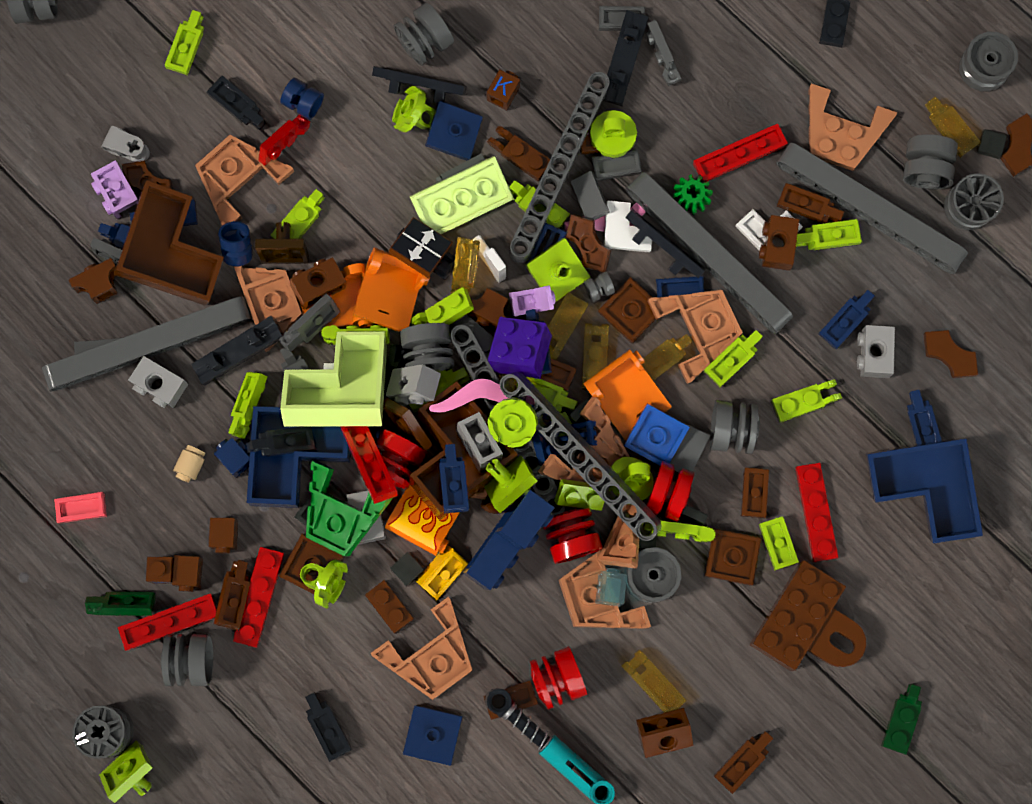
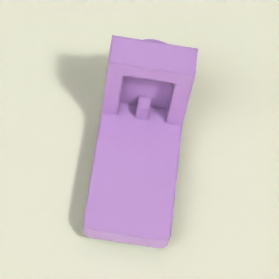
M550 285L509 293L513 316L525 315L527 310L536 309V312L554 309L553 304H555L556 300Z

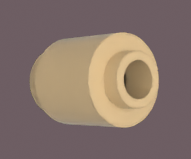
M187 445L186 450H182L173 469L177 473L176 478L189 483L190 479L196 480L205 461L203 458L205 452Z

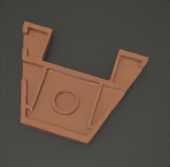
M811 83L808 90L809 152L825 162L854 171L894 120L897 112L877 106L870 127L825 113L824 109L831 90Z
M232 135L225 138L195 165L222 226L228 222H238L242 219V216L227 199L261 169H264L278 185L295 172L290 165L278 160H271L264 166L259 162V150Z
M723 290L654 297L647 300L656 320L679 310L700 353L678 364L687 384L692 382L743 333Z
M591 397L580 412V415L586 421H596L594 428L596 429L597 436H594V440H597V445L591 447L611 466L616 460L630 456L619 436L614 433L610 425V419L603 413L599 399ZM581 451L577 459L584 461L585 453ZM550 454L538 470L540 474L557 481L565 479L586 482L572 466L568 467L554 454ZM593 468L594 477L602 479V471L599 468Z
M602 550L595 553L559 580L573 627L647 629L651 627L645 606L620 613L605 564L598 560Z
M449 597L431 609L445 631L403 661L389 640L370 653L375 659L432 700L473 671Z

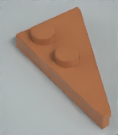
M626 505L627 512L631 515H636L637 510L635 506ZM618 516L598 560L605 565L637 569L639 537Z

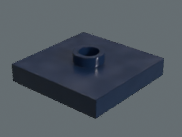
M439 101L425 146L468 161L471 159L483 117Z
M414 706L403 755L451 766L462 717Z

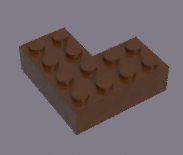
M146 180L114 275L206 306L210 301L224 257L179 242L178 239L192 196Z
M458 382L452 384L437 395L434 401H429L418 410L419 421L437 441L443 451L410 475L409 484L439 521L449 514L444 513L439 469L440 459L445 458V445L455 444L456 457H462L464 461L468 499L494 479L486 470L478 472L456 432L458 422L480 412L488 426V418L472 400L446 412H432L429 410L430 405L443 402L462 389ZM497 442L503 453L500 463L507 468L517 459L518 454L513 448L507 447L508 445Z

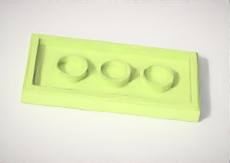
M495 156L409 196L420 221L440 234L514 200Z

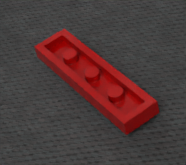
M777 123L694 160L693 165L698 175L702 176V183L785 148L788 142Z
M341 426V431L373 503L376 504L398 496L397 489L368 426Z
M821 464L797 466L795 470L813 562L837 559L838 552Z
M260 547L250 580L241 626L239 630H236L233 642L258 648L284 553Z
M210 593L155 613L152 616L120 626L118 631L124 649L129 651L164 638L166 634H175L215 619L217 606L213 595Z

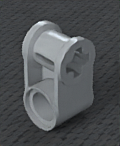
M115 126L110 127L101 146L105 151L133 162L146 161L150 155L149 148L142 139Z

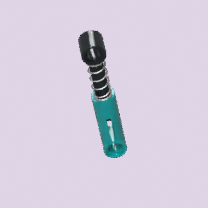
M494 688L486 694L485 705L488 710L500 718L503 717L504 720L508 719L513 724V728L517 727L522 732L521 735H526L530 739V743L533 742L539 747L538 750L540 751L538 754L592 802L595 804H610L613 801L615 791L611 783L605 780L556 735L548 736V732L540 729L539 724H535L530 720V716L523 714L522 708L518 709L515 700L510 697L507 691ZM496 694H501L504 697V704L500 708L493 707L491 702ZM574 766L591 780L589 784L572 770ZM601 785L605 786L607 790L605 797L597 799L595 796L596 788Z

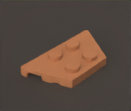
M234 267L255 325L269 316H273L284 334L302 316V311L296 295L290 286V279L286 270ZM275 344L266 348L265 352L269 351Z

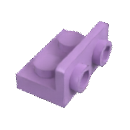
M116 160L91 173L94 179L91 185L97 195H103L105 201L102 204L108 215L113 213L119 219L122 211L138 203L134 191Z

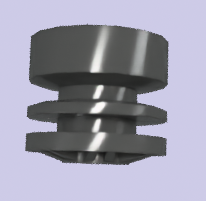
M424 3L413 11L416 23L409 17H404V25L401 22L393 25L401 46L420 66L427 63L425 56L429 59L434 58L432 45L442 52L454 43L447 25L429 3Z
M419 324L400 331L402 349L412 351L403 356L404 362H407L404 367L423 364L438 373L455 367L454 360L449 358L453 355L452 349L442 348L451 343L450 327L448 324Z
M715 400L711 420L710 450L727 452L730 441L734 442L736 453L741 452L742 445L745 443V454H752L759 436L760 418L758 416V405L751 403L748 414H746V404L741 402L737 413H734L732 401Z
M166 634L161 652V670L165 686H174L175 682L178 686H184L187 675H189L191 686H210L213 674V643L210 634H192L189 645H187L184 634H179L177 640L175 635Z
M92 706L84 710L76 718L72 728L73 741L76 748L83 755L93 759L111 758L122 754L130 746L134 736V727L130 716L122 709L114 706ZM104 727L103 736L97 737L98 728Z

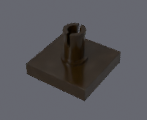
M281 222L276 223V239L255 240V249L262 264H309V253L304 239H290V223L284 222V228Z

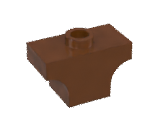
M112 258L98 265H89L84 269V272L68 279L72 288L77 293H89L91 299L96 304L118 294L114 286L116 276L114 272L117 264Z
M487 288L481 298L471 300L474 310L467 313L477 319L476 323L482 327L489 328L491 326L496 329L499 318L505 317L504 312L508 306V299Z

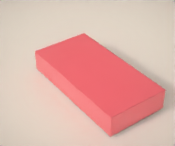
M104 492L54 499L56 520L59 524L107 517Z

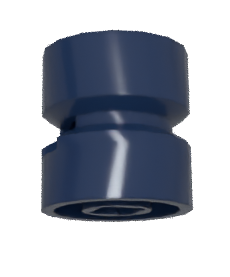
M294 77L285 87L280 103L291 110L297 109L299 115L311 120L322 105L324 93L313 87L308 88L305 82Z
M237 221L224 224L218 233L222 257H224L223 261L227 265L235 267L249 263L252 259L253 251L248 226Z

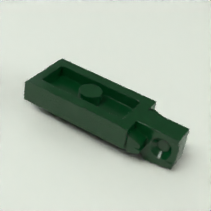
M106 592L101 597L87 596L85 600L86 613L92 615L152 616L156 595L154 592Z
M909 684L906 694H900L899 698L896 699L881 744L882 747L907 755L921 711L922 701L918 700L921 687Z

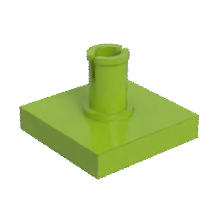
M562 238L525 264L539 287L550 285L551 290L555 294L556 301L581 285L584 280L591 278L565 238Z
M519 456L507 468L498 459L492 460L494 467L490 462L486 466V471L494 479L484 488L494 508L499 513L504 511L537 482L529 464L522 456Z
M136 740L104 769L99 776L108 798L115 803L131 788L138 792L140 796L145 795L146 793L142 789L144 788L148 792L152 784L144 776L153 767L143 746Z

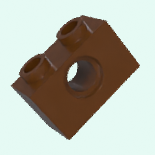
M771 215L768 222H764L762 236H766L765 245L761 244L759 259H763L762 267L791 270L794 264L799 219ZM772 239H781L784 243V246H775L773 244Z
M333 257L328 260L323 258L314 263V267L308 270H298L290 278V286L303 309L314 305L325 294L332 296L346 288L347 281ZM317 277L322 279L323 283L321 285H314L311 283V280Z
M684 708L636 720L645 758L694 746L690 723Z

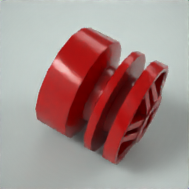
M383 429L375 443L383 450L381 456L395 487L408 490L410 484L402 477L410 478L413 472L407 469L408 465L420 468L427 452L411 441Z
M590 508L573 509L557 514L546 527H543L544 530L555 529V531L546 535L547 540L558 539L559 543L550 548L554 564L575 560L603 549L598 533H586V529L595 525L594 520L583 522V519L592 516Z
M569 646L554 652L555 664L551 665L546 656L541 657L544 664L542 669H539L536 659L530 661L531 677L539 699L543 701L548 710L554 708L550 698L554 695L559 705L563 704L562 692L566 691L571 700L587 695L582 676Z

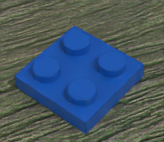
M647 403L624 446L660 466L662 461L671 462L690 427Z

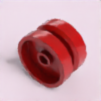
M662 461L654 481L653 490L649 495L647 506L657 515L660 513L664 502H666L665 519L677 523L682 510L685 509L688 502L695 472L683 468L679 471L676 480L673 481L674 465Z

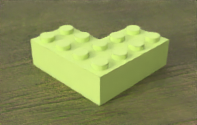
M385 331L337 332L334 369L285 370L280 407L284 426H382L387 357Z

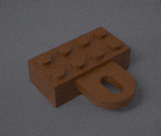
M803 560L796 567L751 641L750 646L789 671H796L807 651L831 666L848 667L858 662L863 656L866 649V637L862 628L855 621L834 609L846 586ZM836 632L849 639L853 643V651L847 654L831 644L830 636Z

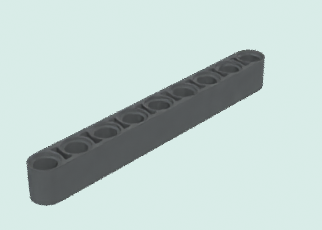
M595 72L589 77L511 241L509 255L516 263H524L530 257L607 94L609 78L603 72ZM598 82L601 83L604 88L596 89L593 87L592 84ZM587 102L593 104L594 108L586 109L584 108L583 104ZM581 123L585 128L577 130L573 124ZM571 143L575 146V149L567 150L563 145ZM556 163H561L566 169L558 171L553 166ZM552 184L556 190L549 192L545 190L544 185ZM541 204L545 206L546 211L537 212L534 206ZM526 225H533L536 228V232L527 233L524 227ZM516 246H523L527 251L524 254H517L514 248Z
M789 143L776 162L777 166L784 172L947 273L955 274L968 254L959 244L797 144Z
M642 172L626 188L629 196L770 332L777 334L793 318L792 313L648 174Z
M236 297L42 367V371L49 391L61 390L139 362L143 356L150 358L250 322L252 317L245 298Z
M458 325L453 328L451 342L472 381L477 380L479 375L487 373L490 375L491 381L500 385L496 374L471 329L466 325ZM458 332H465L469 338L466 342L459 343L456 341L455 335ZM469 353H477L480 356L479 362L475 364L469 363L466 359ZM482 398L487 409L491 412L494 406L490 403L489 399ZM532 440L527 442L525 447L521 449L513 448L518 457L522 456L524 459L533 457L538 463ZM538 464L537 468L533 469L532 472L537 480L540 478L546 479L549 483V488L546 491H540L536 488L535 483L531 486V489L539 497L549 502L555 499L558 488L552 478L538 472L541 468ZM561 506L559 512L551 513L554 516L564 512L565 506Z
M513 372L502 377L500 389L507 398L514 397L526 401L527 396L533 397L535 401L533 409L538 420L537 430L637 537L645 541L653 539L661 531L662 525L659 518L522 373ZM510 378H514L518 382L516 390L510 387ZM544 413L551 417L552 422L550 426L546 425L542 420ZM561 431L568 435L567 443H563L559 439ZM577 449L585 453L584 461L577 459ZM596 467L602 471V479L594 477L593 468ZM610 486H616L619 489V497H614L610 494ZM627 504L635 506L637 510L636 515H631L627 512ZM644 522L652 524L654 528L653 533H648L644 530Z

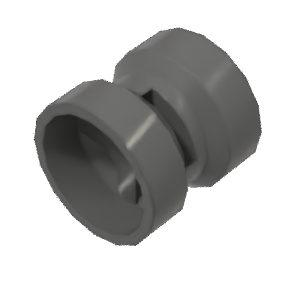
M607 272L599 274L598 278L584 280L586 291L592 302L600 300L601 296H610L615 293L614 286Z

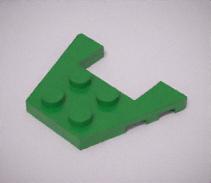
M312 461L310 470H313L312 482L309 483L311 506H308L306 538L343 556H350L391 502L392 498L374 504L368 493L363 509L356 508L326 493L334 469L318 461Z

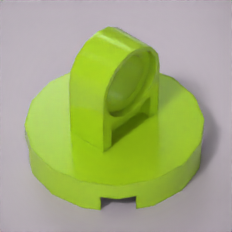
M411 86L405 91L408 94L405 99H399L392 117V122L396 123L393 127L405 133L411 130L414 125L421 129L430 128L435 109L425 104L426 94L424 90ZM423 112H427L430 115L431 120L429 124L423 122Z
M616 110L606 111L597 116L592 123L590 131L593 147L600 151L603 156L611 158L624 156L635 145L637 136L636 125L631 117L624 112Z
M514 397L498 402L488 418L489 432L494 440L511 448L520 447L529 442L535 434L538 425L537 415L532 406L523 399Z
M622 457L610 466L642 501L648 498L654 485L650 465L633 457ZM610 486L609 491L612 490L619 497V489L616 486Z
M334 559L325 568L310 563L301 569V580L307 587L315 590V604L327 609L329 608V602L334 604L337 601L346 582L342 580L343 572L348 573L347 564ZM309 571H318V577L314 581L306 580V575Z

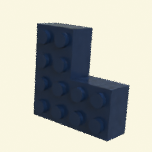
M253 406L251 440L259 439L258 434L269 430L303 427L284 426L280 407ZM311 426L316 448L313 451H294L292 454L262 456L261 451L250 452L247 504L256 507L299 508L302 461L350 463L351 451L341 431V426Z
M967 438L866 453L874 501L877 503L923 495L930 541L932 543L983 536Z
M531 490L524 492L511 506L509 511L504 513L462 573L485 590L497 589L505 578L502 575L506 568L511 569L518 560L517 552L521 549L531 548L539 538L538 530L546 527L553 519L554 515L551 512L555 507Z

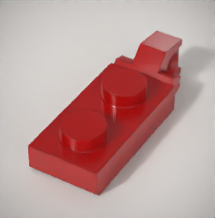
M298 115L294 120H288L260 145L259 162L266 166L271 160H276L284 148L290 147L295 142L298 135H304L310 128V121Z

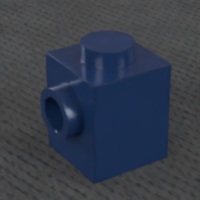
M233 438L229 441L225 439L216 447L217 451L214 455L235 478L249 468L250 457L247 454V446L241 440L236 442Z

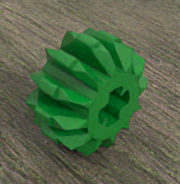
M690 174L688 181L682 177L679 180L680 184H675L674 190L676 192L673 193L672 198L678 200L677 203L680 206H684L686 211L691 209L692 215H696L697 209L704 212L706 209L705 205H710L711 199L709 197L712 196L713 191L707 189L710 184L709 181L701 183L702 176L694 180L693 175ZM692 191L693 194L696 195V198H692V195L689 194V192Z

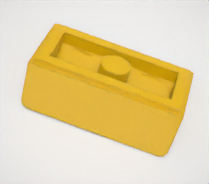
M447 546L444 553H439L416 579V582L438 600L469 563L453 548Z

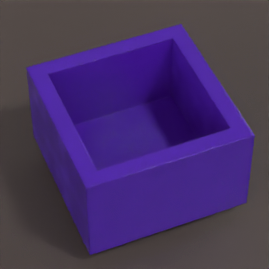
M500 317L488 357V362L494 372L502 374L520 372L525 377L540 379L552 338L546 323Z

